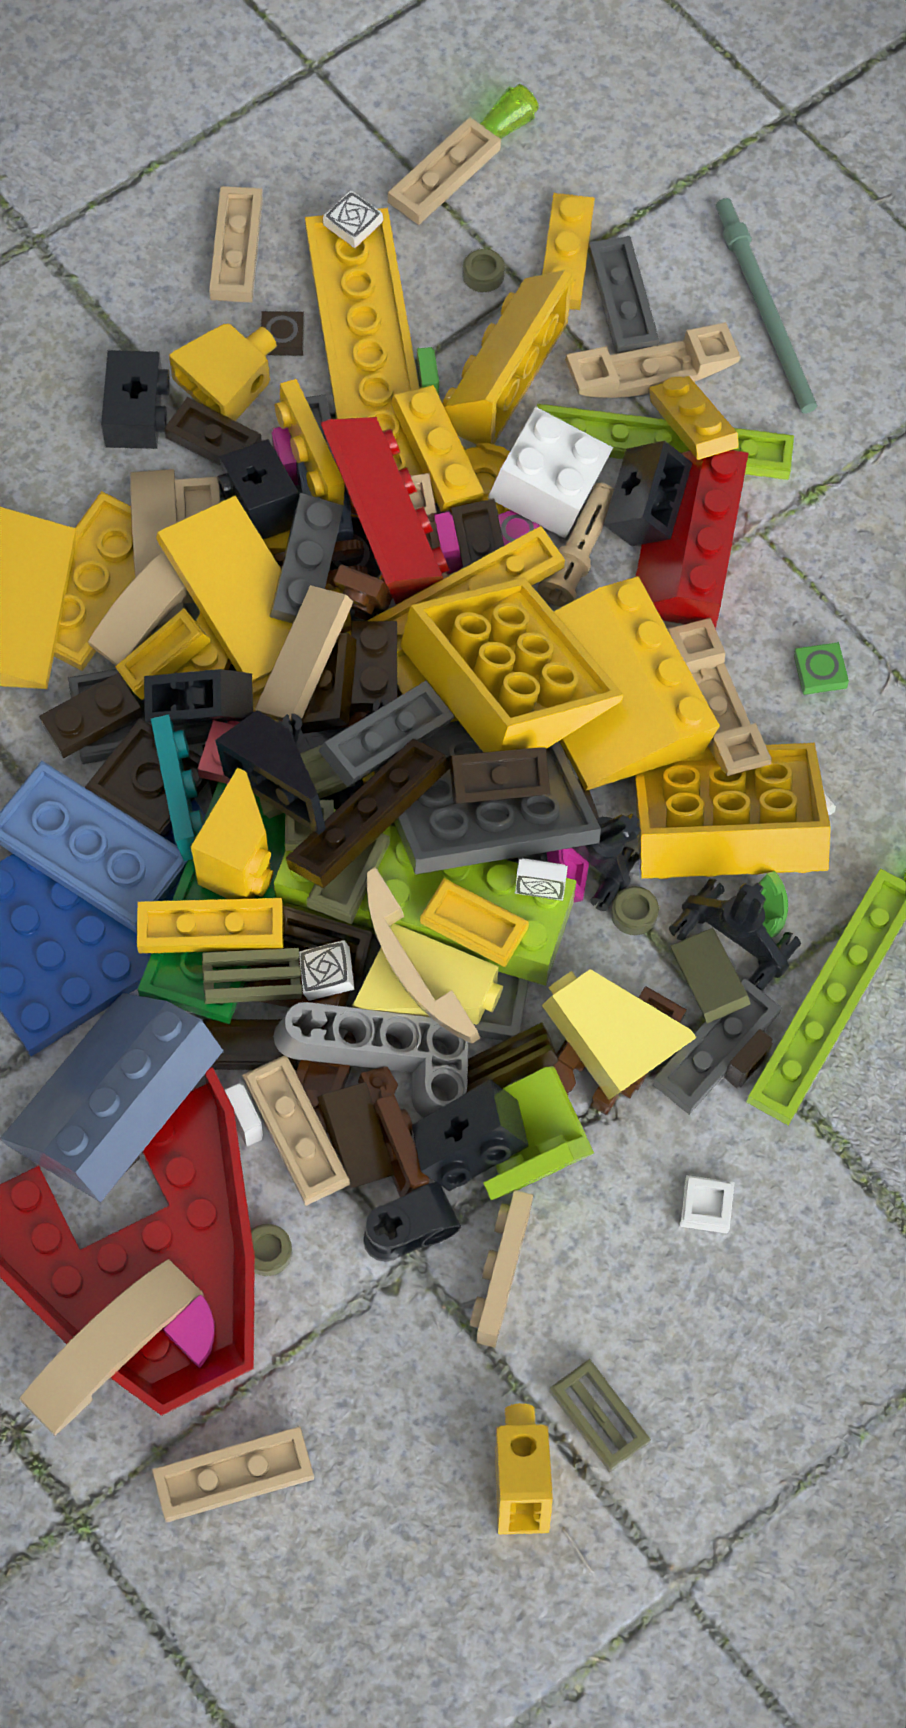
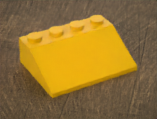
M0 507V686L48 689L77 530L73 527Z
M639 576L599 587L553 611L623 693L620 703L559 740L585 791L704 753L720 725Z
M525 577L410 605L400 647L483 753L546 747L547 749L620 703L623 698V693Z
M815 743L766 745L771 757L770 765L729 776L723 772L709 747L702 754L634 775L636 816L639 819L637 826L641 829L638 836L641 879H668L671 877L690 876L714 877L717 875L738 874L761 875L773 871L776 873L828 871L831 826Z

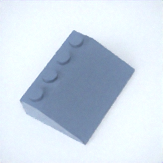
M122 993L1 1136L0 1140L8 1147L101 1203L221 1055L223 1050L198 1017L168 1001Z

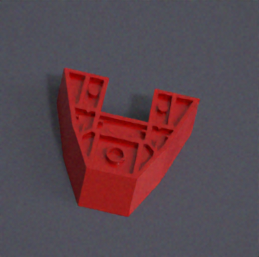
M213 1067L209 1068L204 1074L206 1084L187 1095L142 1151L168 1204L167 1207L79 1249L39 1165L0 1184V1278L66 1344L119 1295L168 1259L203 1292V1298L207 1302L213 1316L215 1332L211 1353L200 1368L165 1334L163 1327L110 1377L161 1416L254 1369L255 1256L234 1108Z

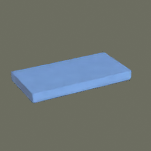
M44 761L38 764L0 811V846L135 933H137V902L163 901L181 879L187 861H183L176 845Z

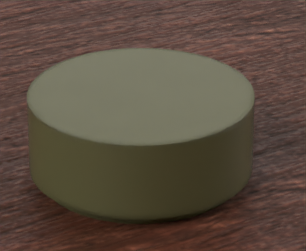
M478 249L466 256L463 262V280L469 288L477 292H490L502 284L505 274V263L497 252L489 249Z
M638 886L627 887L621 890L613 900L611 909L612 921L625 934L634 936L645 934L654 927L659 912L658 901L645 888Z
M261 1224L251 1229L255 1256V1273L261 1276H273L282 1272L289 1265L292 1258V1245L288 1234L281 1227L274 1224Z

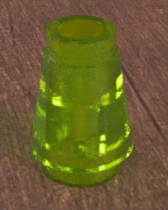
M517 84L514 88L508 87L479 124L502 139L535 119L534 114L539 110V104L529 89L522 84Z

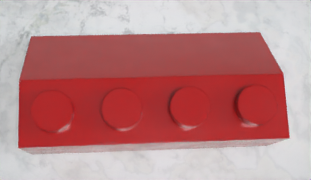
M377 417L328 419L321 422L320 424L395 604L397 605L443 580L442 574L450 571L440 546L431 549L426 538V534L433 532L424 507L414 509L409 495L417 492L408 468L405 467L398 470L393 456L401 453L391 428L382 431Z
M689 450L681 453L692 462L672 537L670 540L642 544L635 577L639 576L662 621L685 625L711 618L716 629L749 453L729 450L697 460Z

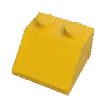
M239 768L236 769L191 845L198 885L227 899H254L256 895L262 897L273 877V871L270 869L269 860L271 852L268 851L266 830L247 773Z

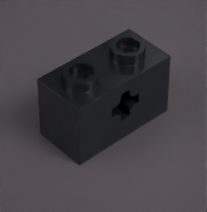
M107 351L101 419L106 448L157 449L159 432H165L164 428L167 425L166 406H161V396L169 395L170 390L169 369H162L160 352Z
M269 439L219 456L223 474L217 476V481L224 499L227 500L233 496L237 497L263 540L289 531L299 492Z
M665 440L626 449L604 526L631 546L670 540L692 462Z
M215 669L144 676L145 722L151 723V718L168 714L172 724L175 726L213 723V720L218 722L242 721L253 713L252 673Z
M491 1079L412 1125L421 1172L449 1192L465 1185L472 1178L497 1164L507 1161L511 1156L528 1147L518 1100Z

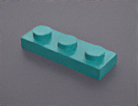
M168 714L151 718L175 842L183 861L193 859L191 845L203 827L204 822L200 810H192L190 799L198 797V792L192 770L184 771L182 758L190 757L184 730L175 731Z

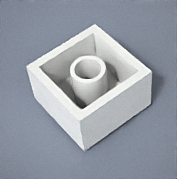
M535 407L501 467L488 498H494L496 503L566 539L613 447Z

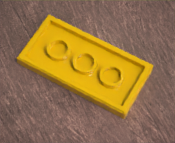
M103 491L99 493L75 527L77 530L75 549L64 597L65 601L59 623L57 642L55 644L54 657L81 671L85 669L96 653V650L89 645V639L115 601L135 579L131 506Z
M233 496L158 531L156 535L157 542L236 671L252 673V684L271 674L293 624L270 617L281 568L237 497Z

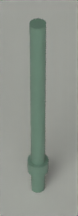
M723 198L716 203L715 207L725 228L723 231L728 249L735 252L800 410L804 414L810 413L818 405L751 249V235L746 224L740 222L731 199Z

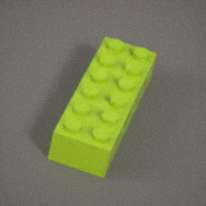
M390 825L383 832V834L389 836L390 844L377 870L405 916L395 922V924L497 965L498 972L544 986L547 985L574 903L576 880L566 878L562 901L515 894L519 863L505 859L415 874L397 828ZM286 851L274 881L276 898H282L283 904L287 902L308 908L307 898L315 883L289 869L286 857L292 851ZM444 878L529 921L528 929L506 967L420 923L422 913ZM366 893L353 923L374 929L368 905V894Z

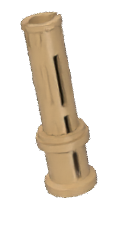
M604 483L594 484L566 545L558 548L565 559L564 568L543 579L538 585L539 594L549 603L563 607L576 600L577 594L575 590L580 579L588 575L591 568L589 556L602 532L614 491L613 487ZM592 516H594L592 524L587 534H585V531L591 521Z

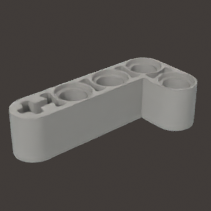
M303 1002L292 1006L275 1028L273 1036L277 1049L283 1055L292 1059L368 1068H382L384 1066L388 1067L389 1070L411 1072L413 1107L423 1118L466 1094L468 1042L452 1034L430 1017ZM338 1029L349 1030L356 1038V1044L344 1041ZM385 1034L397 1037L403 1049L399 1050L389 1045ZM432 1040L441 1041L448 1049V1055L439 1053L434 1048ZM431 1085L442 1088L447 1095V1101H442L435 1097L431 1090Z

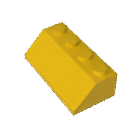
M562 270L524 278L516 293L512 291L508 293L503 302L501 317L497 324L490 323L481 341L482 348L477 356H469L462 370L461 382L457 388L450 387L443 399L442 404L459 437L474 444H495L568 324L572 284L571 272Z

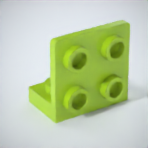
M553 1066L545 1067L503 1088L518 1100L528 1147L514 1154L507 1161L497 1164L495 1168L499 1175L483 1183L490 1199L494 1200L514 1193V1190L518 1191L594 1154Z

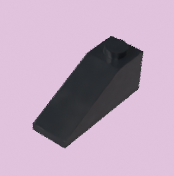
M256 710L215 740L224 776L231 779L237 768L246 771L253 794L318 835L326 830L317 790L294 742L290 729L282 721L273 720Z

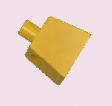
M222 324L169 354L172 379L197 402L236 421L268 386L270 374L266 355L277 347L276 341L272 334L262 326L245 338L231 324Z
M524 1403L512 1404L504 1409L505 1425L496 1427L495 1469L498 1535L549 1533L553 1493L548 1426L536 1424L534 1406Z

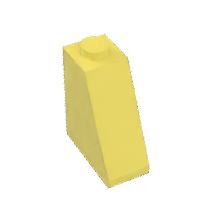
M395 923L391 925V930L435 1000L453 991L473 1024H479L485 1010L489 1012L494 1011L503 989L502 985L497 984V965ZM380 948L355 999L353 1008L429 1017L406 992L387 961L382 948Z
M591 969L578 978L572 971L564 975L548 987L553 995L542 1004V1007L567 1042L572 1046L609 1100L697 1038L691 1029Z

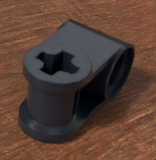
M433 1182L372 1210L367 1217L363 1243L365 1250L372 1258L377 1261L388 1262L422 1247L432 1246L450 1238L461 1229V1225L442 1186ZM384 1227L388 1233L396 1231L394 1239L389 1240L386 1234L378 1235L379 1228Z

